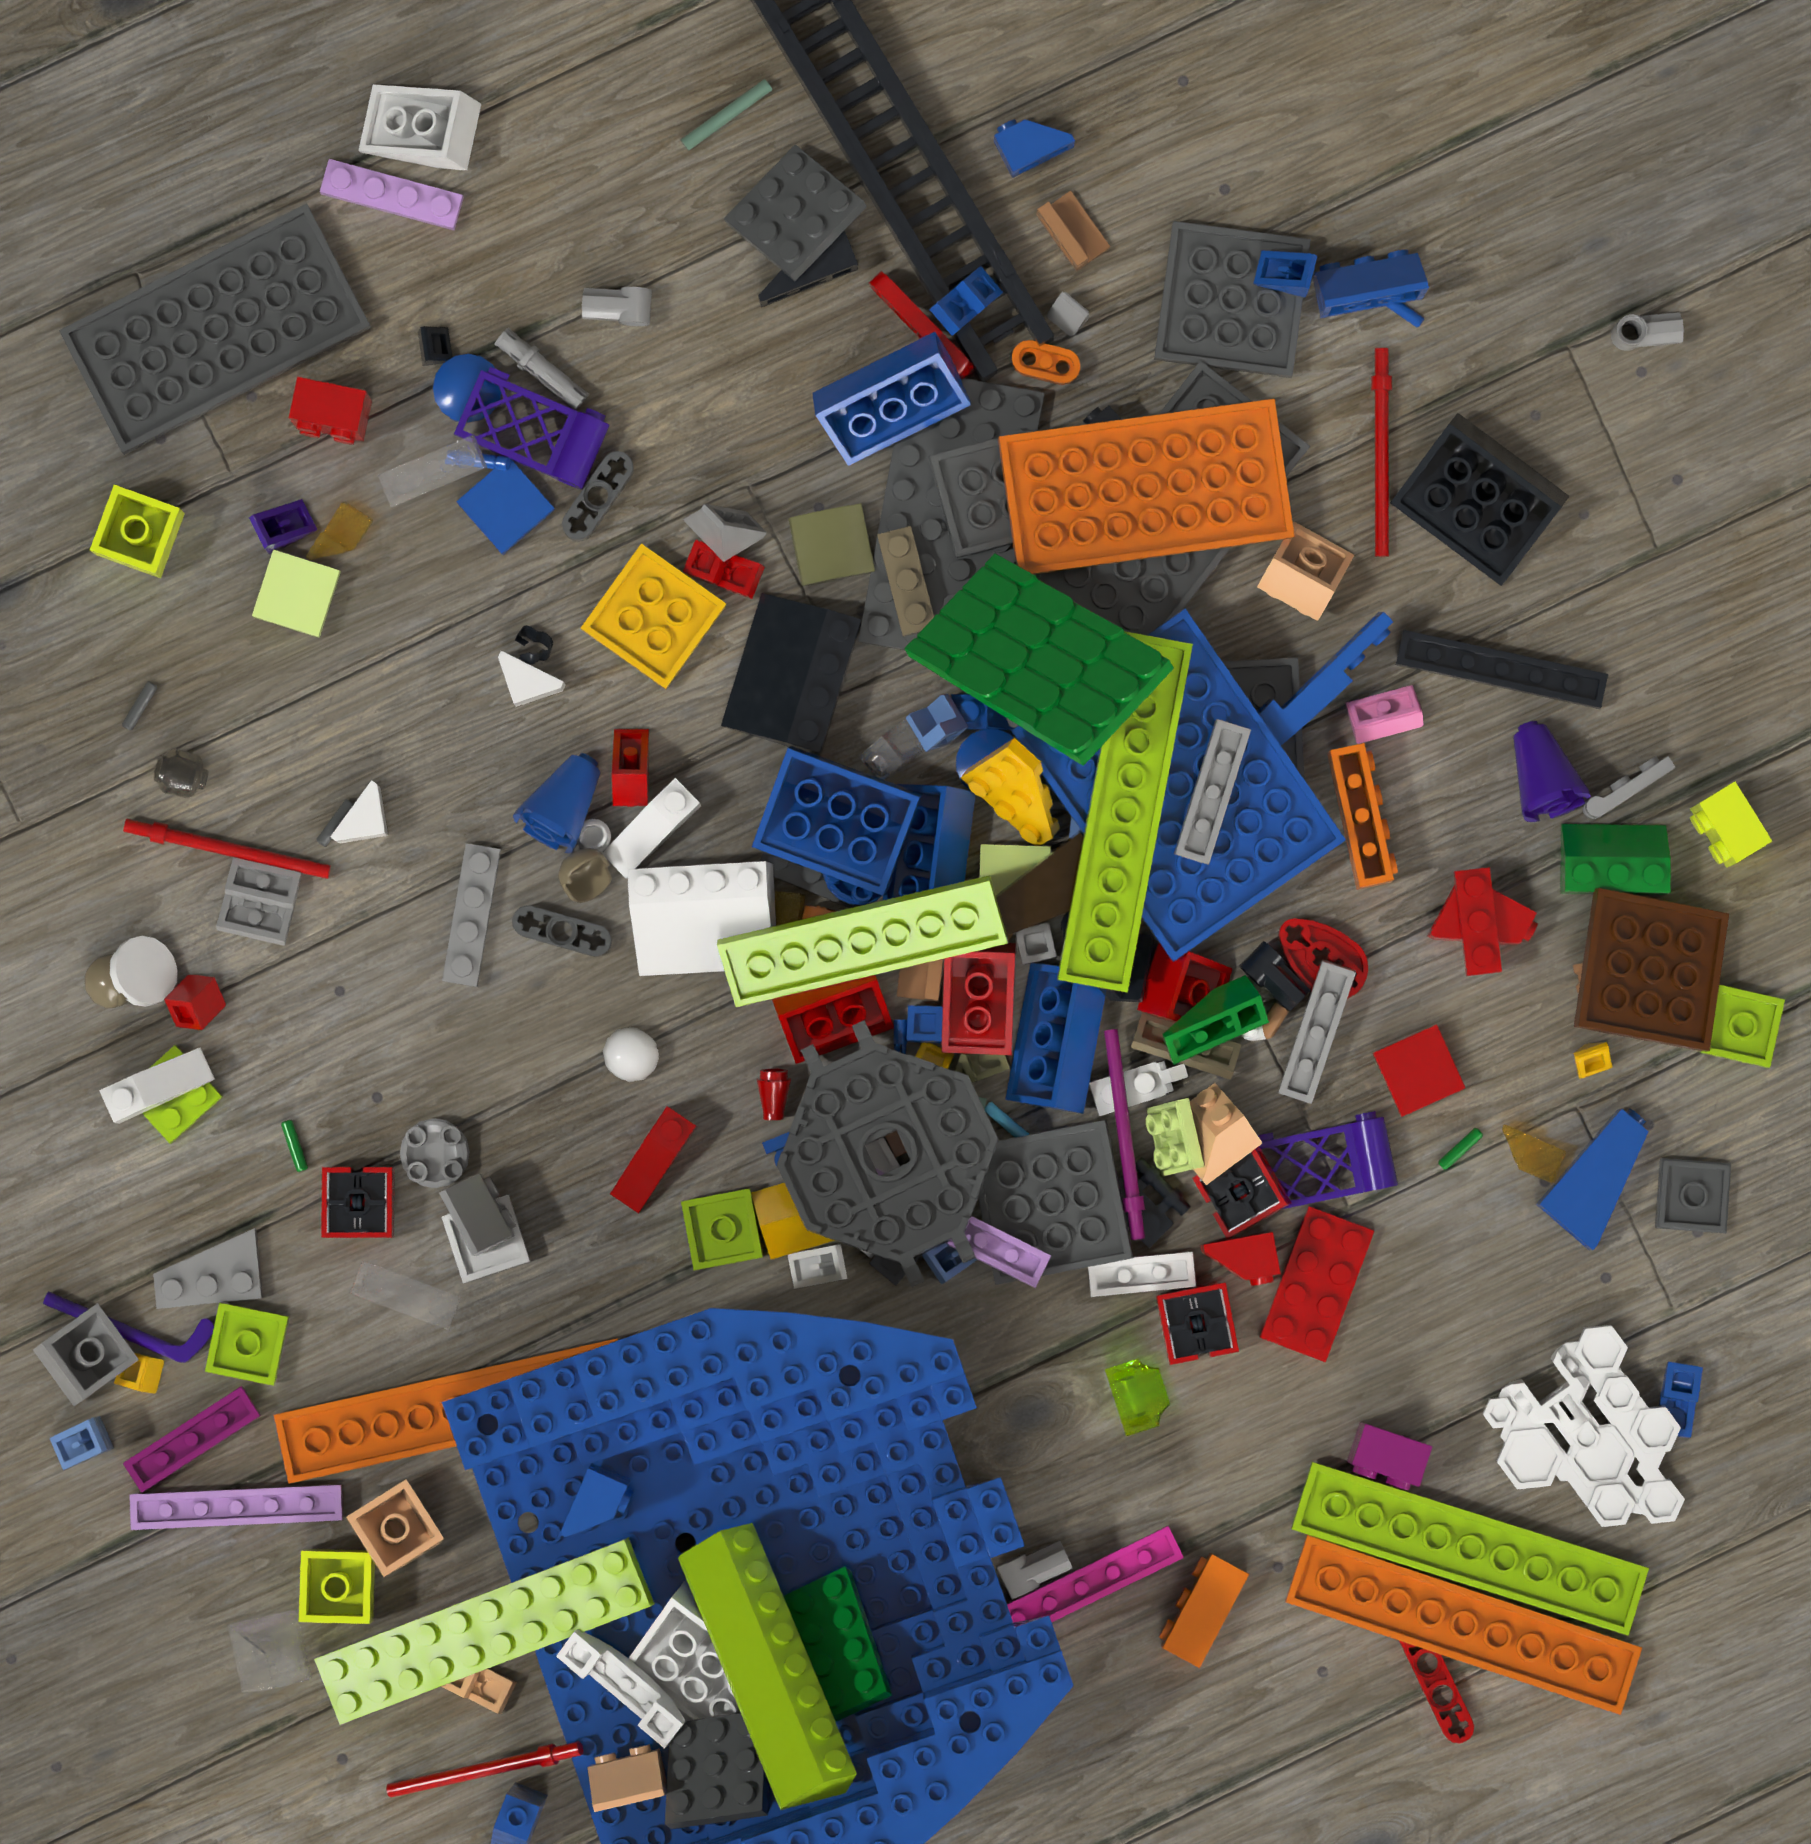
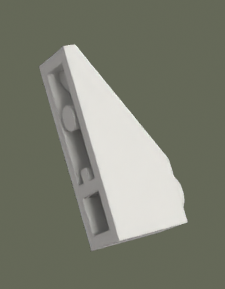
M674 778L602 854L627 879V869H637L701 807L700 802Z
M197 1048L129 1076L99 1091L113 1122L120 1124L215 1080L202 1049Z

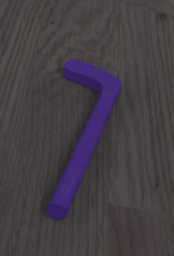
M49 1291L43 1301L44 1305L71 1315L74 1318L79 1317L89 1309ZM108 1317L124 1339L179 1363H186L191 1360L212 1337L214 1329L213 1322L207 1318L201 1319L187 1342L181 1346H176Z

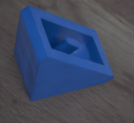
M1262 250L1253 284L1306 298L1317 255Z

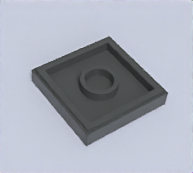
M1660 1158L1655 1228L1726 1234L1731 1163Z

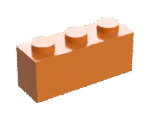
M1209 1553L1207 1559L1201 1556L1192 1572V1575L1196 1577L1194 1584L1190 1590L1187 1588L1183 1589L1175 1604L1180 1609L1175 1620L1168 1619L1159 1634V1638L1163 1640L1161 1644L1163 1649L1198 1668L1201 1667L1249 1576V1573L1212 1553Z

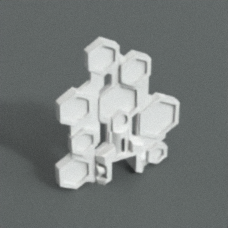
M1612 1325L1584 1327L1578 1341L1565 1342L1555 1350L1551 1360L1567 1382L1555 1389L1540 1402H1538L1522 1379L1507 1384L1501 1389L1498 1397L1489 1398L1482 1414L1493 1428L1504 1427L1500 1434L1504 1444L1496 1461L1516 1489L1551 1486L1555 1475L1560 1481H1568L1601 1527L1626 1525L1631 1513L1645 1515L1651 1524L1675 1521L1685 1499L1670 1479H1665L1658 1468L1665 1452L1671 1451L1681 1427L1665 1405L1648 1407L1640 1397L1637 1388L1628 1376L1624 1375L1619 1367L1628 1347ZM1590 1384L1597 1392L1594 1402L1610 1422L1608 1424H1598L1582 1402ZM1563 1401V1403L1569 1409V1411L1572 1414L1570 1418L1563 1410V1408L1560 1406L1559 1402ZM1544 1423H1554L1570 1445L1567 1454ZM1635 1457L1639 1461L1636 1469L1644 1479L1642 1486H1636L1628 1475Z

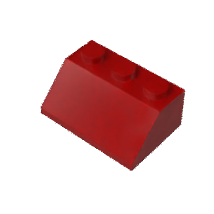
M876 975L772 999L796 1064L805 1061L801 1050L812 1044L820 1056L858 1042L852 1026L863 1020L871 1036L894 1028Z

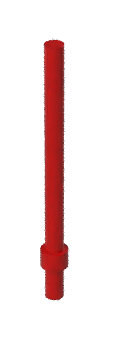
M1375 348V376H1371V391H1375V557H1389V391H1392V376L1389 375V349Z
M127 818L124 824L123 832L148 837L150 842L164 845L165 842L325 879L329 878L331 865L171 829L169 824L154 821L153 824Z
M580 1741L556 1746L553 1743L539 1746L537 1751L389 1783L386 1790L388 1796L392 1798L531 1766L541 1765L542 1767L557 1765L559 1760L583 1755V1746Z

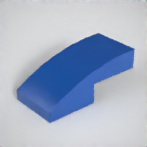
M980 266L929 310L953 336L999 297L1003 291Z
M1667 1362L1659 1406L1665 1405L1681 1427L1677 1437L1691 1438L1703 1367Z

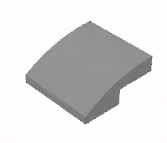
M233 857L225 885V896L216 925L217 931L285 946L298 895L301 872Z

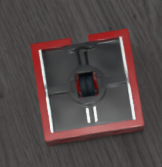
M1260 1146L1207 1185L1198 1175L1192 1178L1205 1202H1212L1217 1212L1213 1213V1216L1226 1239L1235 1237L1292 1204Z
M322 1167L321 1238H394L395 1168L363 1167V1173H353L352 1167Z
M1226 1282L1155 1295L1169 1365L1199 1360L1198 1354L1209 1353V1357L1239 1352Z

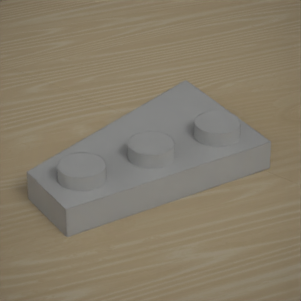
M256 1228L154 1273L156 1309L263 1298Z

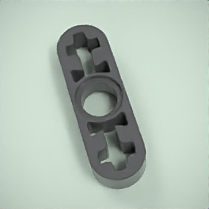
M621 451L609 453L565 514L562 527L569 539L577 542L587 540L631 479L634 466L631 458L626 453ZM622 459L625 461L623 466L626 473L624 475L621 473L615 475L612 483L618 486L613 490L607 482L598 480V478L603 474L607 479L612 472L609 463L611 461L618 463ZM594 487L604 488L608 492L606 503L601 506L592 505L588 501L590 490ZM581 503H584L587 509L598 513V515L593 519L589 514L584 521L587 530L585 532L578 530L574 534L571 532L573 527L570 520L572 518L576 520L581 518L584 510L578 507Z
M534 906L520 907L512 918L513 928L519 935L525 938L593 957L603 956L611 948L612 938L608 930L594 923ZM528 912H533V918L544 923V916L552 917L546 926V937L539 936L542 932L541 928L530 927L529 932L523 931L524 925L519 922V918L521 916L526 917ZM565 921L571 925L572 935L568 940L557 941L553 937L552 928L557 922ZM578 925L585 926V929L582 931V934L593 936L595 931H600L601 938L606 940L605 945L598 946L596 951L590 949L591 944L589 942L580 940V947L573 946L578 937Z

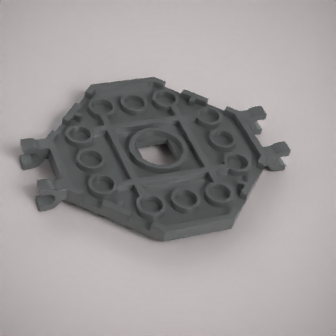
M863 1020L852 1026L862 1048L852 1054L823 1066L813 1044L801 1050L811 1074L777 1167L807 1231L901 1264L911 1287L925 1282L914 1257L948 1241H953L963 1263L976 1258L965 1232L999 1139L968 1075L957 1071L954 1072L937 1066L932 1062L909 1054L906 1055L875 1043ZM897 1131L910 1158V1162L883 1175H878L865 1145Z

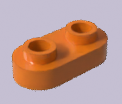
M1026 340L1020 342L1012 353L1014 369L1020 375L1058 385H1067L1075 381L1080 372V360L1069 349L1045 343L1039 346L1036 341ZM1032 354L1036 361L1032 365H1026L1022 360L1023 356ZM1060 362L1067 363L1069 371L1065 374L1059 373L1056 370L1057 364Z

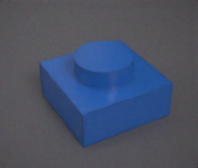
M908 1005L907 1042L942 1043L943 1007Z

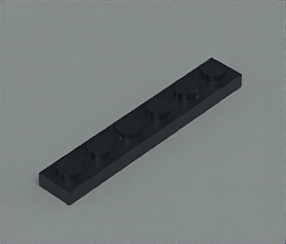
M1407 630L1402 631L1395 663L1397 666L1601 709L1608 679V674Z

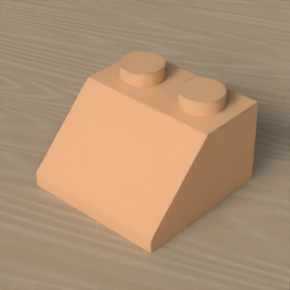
M1293 522L1295 537L1282 541L1257 588L1265 591L1269 596L1292 606L1303 615L1310 616L1318 621L1351 563L1354 554L1302 525Z
M1216 1083L1201 1091L1190 1101L1205 1166L1193 1170L1207 1185L1260 1146L1262 1141L1245 1116Z
M407 1479L346 1517L383 1577L414 1561L444 1540Z
M650 1744L629 1749L630 1756L616 1758L615 1752L594 1757L596 1764L587 1767L594 1812L665 1796L667 1793V1779L660 1749L651 1751Z

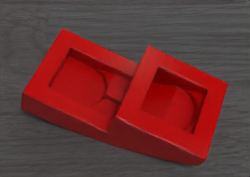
M695 540L683 572L712 585L753 599L765 567L760 563L737 555L723 562L706 543Z

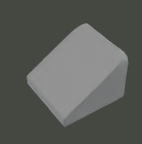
M1062 291L1048 311L1047 317L1068 336L1073 337L1088 320L1089 311L1068 293Z

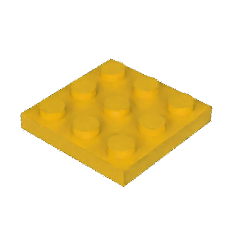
M641 543L581 626V630L666 690L727 604Z

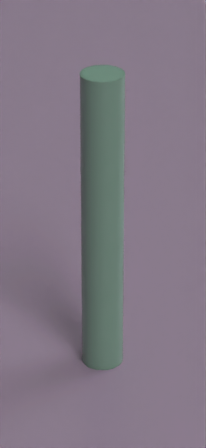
M763 79L682 138L681 142L688 151L771 92V86Z

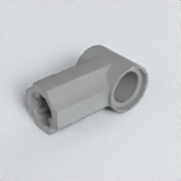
M622 287L621 290L584 288L582 319L619 321V324L627 326H649L652 290L643 287Z
M1680 312L1645 316L1629 314L1614 325L1611 331V340L1616 348L1623 351H1630L1638 347L1683 343V319ZM1623 325H1630L1636 330V340H1628L1623 336Z
M1060 1540L1027 1556L1025 1553L997 1566L1011 1599L1038 1588L1040 1586L1039 1583L1073 1568Z

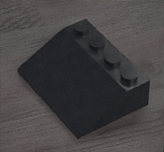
M1457 413L1390 504L1502 586L1562 508L1569 495Z
M761 593L721 726L787 747L794 746L821 756L861 627V619L829 609Z

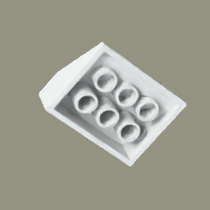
M761 861L627 869L629 908L639 976L724 972L717 948L718 939L776 926L772 863Z
M685 1580L628 1659L639 1666L664 1690L679 1709L685 1721L741 1713L689 1584Z

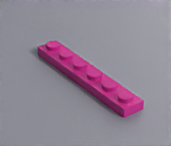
M1165 1526L1008 1603L1007 1606L1013 1623L1048 1615L1051 1622H1054L1184 1557L1169 1526Z

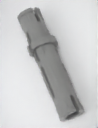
M509 327L496 340L494 345L516 361L519 369L522 371L525 369L535 376L573 410H577L588 397L589 393L546 360L539 353V348L535 345L531 347Z

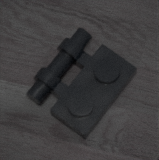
M1141 1157L1135 1163L1136 1171L1142 1176L1138 1180L1139 1194L1143 1196L1145 1210H1142L1145 1238L1140 1240L1150 1248L1174 1224L1164 1213L1173 1207L1182 1216L1191 1206L1182 1197L1184 1194L1178 1187L1173 1188L1160 1175L1162 1171L1155 1164L1151 1166ZM1122 1176L1119 1179V1185L1123 1199L1126 1198L1124 1180ZM1149 1184L1164 1198L1157 1206L1142 1192ZM1126 1212V1213H1125V1216H1126L1127 1226H1128V1228L1130 1229L1129 1219H1128V1212Z

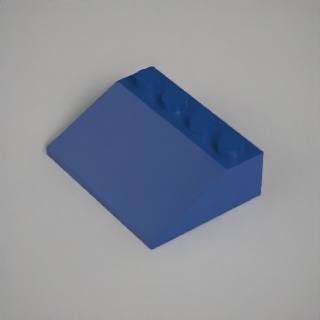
M790 746L787 748L752 847L884 896L922 794Z

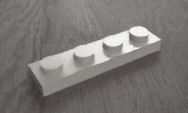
M1219 719L1215 720L1175 848V855L1209 865L1251 729Z
M467 843L465 845L442 978L443 982L478 987L501 849Z
M1322 959L1278 1090L1279 1094L1312 1104L1356 970Z

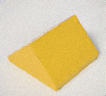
M785 1183L751 1192L759 1225L771 1260L835 1241L806 1230Z

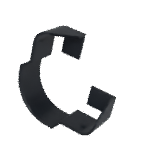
M528 625L523 626L517 634L515 641L525 646L529 642L522 637H527L533 642L542 643L548 650L542 649L535 654L530 652L520 655L519 659L529 665H533L539 660L546 661L550 657L553 647L552 638L544 631H537Z

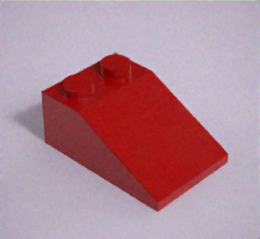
M1008 943L944 958L941 1053L1012 1055L1016 943Z

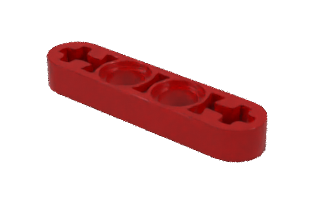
M880 271L868 283L879 298L919 339L936 332L951 356L961 380L974 369L969 359L885 273Z
M1399 1641L1442 1733L1453 1743L1460 1744L1469 1740L1474 1732L1473 1720L1442 1655L1423 1648H1419L1411 1655L1409 1648L1416 1646ZM1424 1653H1431L1437 1659V1666L1430 1673L1421 1672L1417 1666L1419 1656ZM1439 1685H1447L1452 1690V1699L1445 1705L1435 1703L1432 1697L1434 1689ZM1458 1703L1461 1710H1456L1454 1713L1460 1722L1465 1720L1467 1722V1726L1463 1728L1464 1735L1460 1737L1455 1732L1449 1733L1448 1728L1453 1726L1449 1715L1447 1714L1442 1719L1439 1712L1451 1710Z

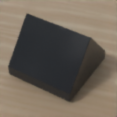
M420 327L418 338L422 366L443 364L453 358L448 327Z

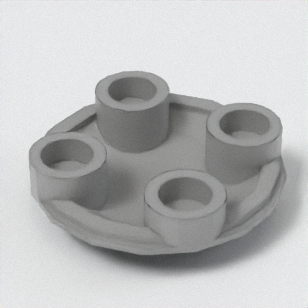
M435 1118L420 1121L411 1127L402 1140L400 1150L402 1166L409 1179L422 1186L431 1188L448 1186L460 1178L468 1166L470 1154L467 1138L459 1127L447 1120Z

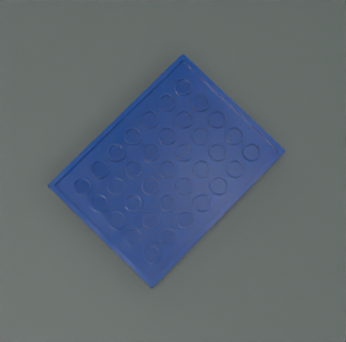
M1183 609L1147 634V636L1193 644L1142 913V919L1173 962L1346 840L1186 609ZM1219 719L1251 729L1212 857L1209 865L1175 855L1174 852L1215 720ZM1018 725L1011 731L1017 740L1041 761L1043 768L1041 774L1084 834L1100 749L1082 766Z

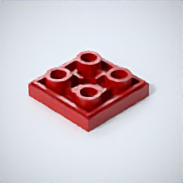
M1437 1024L1372 1053L1401 1117L1466 1088Z

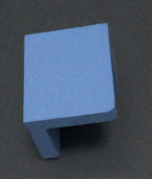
M948 693L939 696L928 707L906 716V720L925 752L950 744L968 728Z

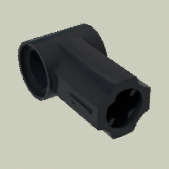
M1263 941L1239 967L1259 987H1264L1290 1012L1310 992V989L1285 965V960L1268 943Z

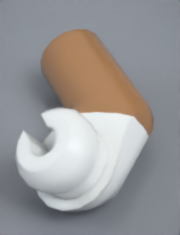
M1274 1003L1267 1014L1269 1023L1242 1034V1037L1250 1041L1272 1038L1289 1011L1281 1005Z

